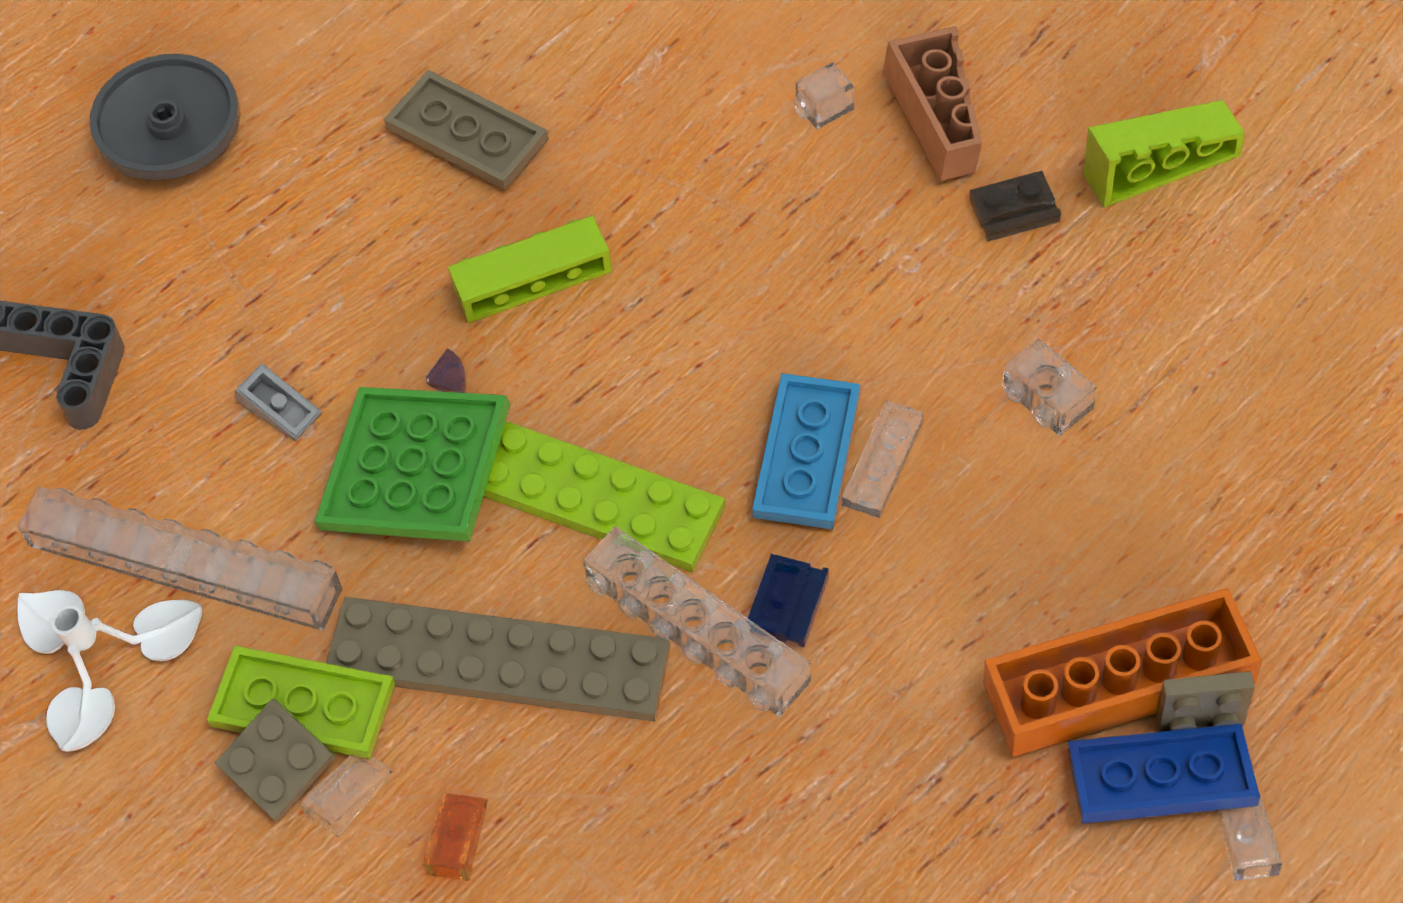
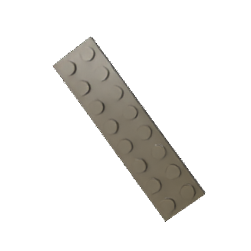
M344 597L327 664L393 676L396 683L395 687L655 722L670 651V640L667 638Z

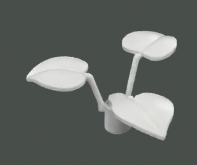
M54 590L42 593H19L17 605L18 623L26 644L35 652L50 654L58 651L65 643L83 682V689L70 687L60 692L51 701L47 710L46 724L48 731L57 742L61 751L70 752L91 744L106 731L114 716L115 701L112 693L106 688L91 689L92 682L80 655V651L89 649L95 643L97 631H102L133 645L141 643V652L145 657L153 661H167L181 655L191 644L203 612L202 606L199 603L189 600H168L152 604L135 617L133 627L138 635L133 636L103 624L98 618L89 620L85 615L84 603L73 592Z

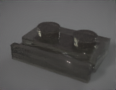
M1042 170L970 190L969 200L981 228H984L987 242L1061 221V211L1057 209L1055 198Z

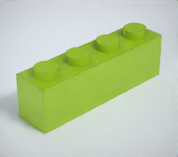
M592 215L581 220L570 221L564 226L547 232L536 233L530 238L519 242L499 246L485 254L473 258H465L454 265L448 266L453 290L469 324L611 273L612 267L609 249Z

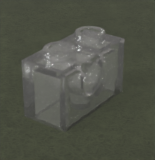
M1040 338L1004 365L1003 388L1008 397L1016 403L1021 402L1033 413L1034 418L1041 426L1051 428L1059 436L1094 409L1097 387ZM1041 388H1050V389H1052V390H1051V391H1044V390H1041Z

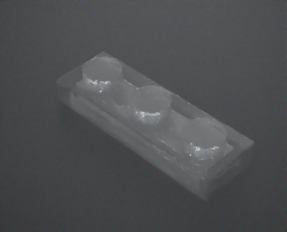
M886 400L842 495V506L877 518L881 517L923 424L924 412Z

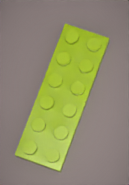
M505 421L483 496L690 572L694 571L726 507L725 498L508 421Z

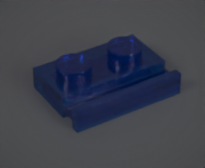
M771 553L746 622V632L782 642L789 640L798 643L800 647H805L829 578V568L823 567L822 570L813 568L810 563Z

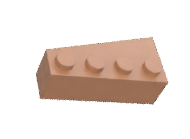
M957 26L889 41L883 68L885 78L940 181L975 173L982 144L974 105L971 104L970 85L968 78L965 77L963 68V53L958 45L959 34Z

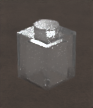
M833 62L795 82V109L802 119H808L816 129L854 110V86Z

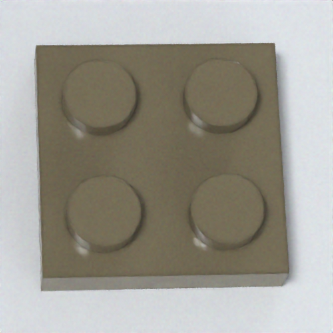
M1252 672L1163 680L1156 713L1158 732L1232 724L1245 725L1255 688Z
M272 698L217 759L215 764L274 820L280 821L337 756L279 701Z

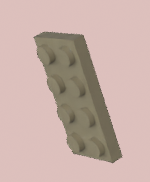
M430 70L424 73L384 119L386 129L503 190L510 186L549 139L546 129Z

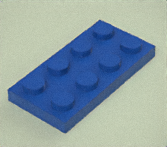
M1242 724L1068 741V755L1082 824L1259 805L1260 795Z

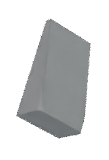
M262 363L235 390L236 401L294 441H297L322 414V411Z

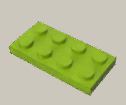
M234 645L207 721L210 727L242 733L273 698L279 701L332 752L371 759L396 683L393 676Z

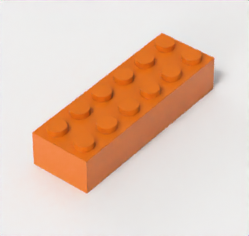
M1225 588L987 659L984 663L983 684L1011 755L1015 757L1156 714L1163 680L1251 671L1253 682L1256 684L1262 660L1229 588Z

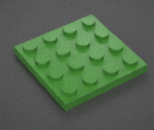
M359 387L315 519V524L319 530L470 542L510 408L507 396Z

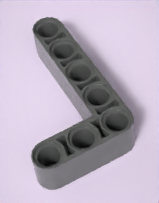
M0 301V351L69 360L57 390L56 398L68 424L73 428L82 430L93 427L102 415L124 354L125 346L114 320L104 314Z

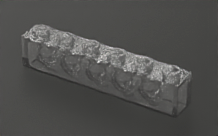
M614 526L584 558L586 583L595 593L600 596L607 594L617 601L619 608L626 615L633 619L641 618L649 624L651 631L657 637L665 638L667 641L670 639L680 646L682 652L689 660L698 665L701 663L707 665L714 670L715 676L724 685L730 688L736 686L746 693L749 701L759 710L764 712L770 710L778 717H781L811 682V664L808 660L618 527ZM628 575L638 576L632 581L621 580ZM661 597L670 599L668 602L663 604H656L653 602L654 600ZM691 620H699L702 622L700 625L695 627H689L685 625L688 621ZM723 643H732L735 645L733 648L729 650H721L717 648L720 644ZM755 666L768 668L763 673H753L750 671Z

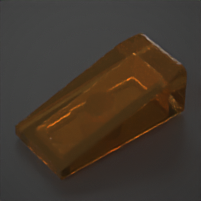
M445 793L423 861L426 875L469 881L488 803L486 798Z

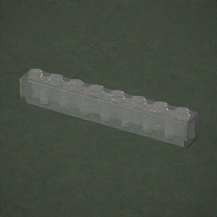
M39 486L17 526L29 547L321 631L324 630L342 591L336 570L325 562L315 560L310 563L296 559L292 554L283 550L271 552L260 549L254 543L240 539L237 542L228 540L208 529L196 531L186 528L181 523L172 519L161 521L150 518L137 509L129 508L125 511L112 507L107 502L98 498H92L91 500L79 498L62 488L51 490Z

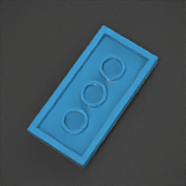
M781 374L752 508L753 518L834 529L860 398V384Z

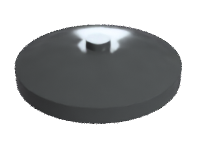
M185 54L157 55L130 64L106 82L93 102L90 113V129L99 153L116 170L139 179L167 180L198 171L224 152L237 132L240 120V106L229 77L213 63Z

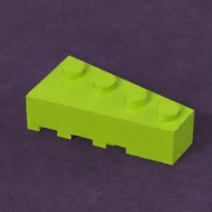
M1223 100L1088 127L1083 175L1105 208L1240 157L1245 132Z

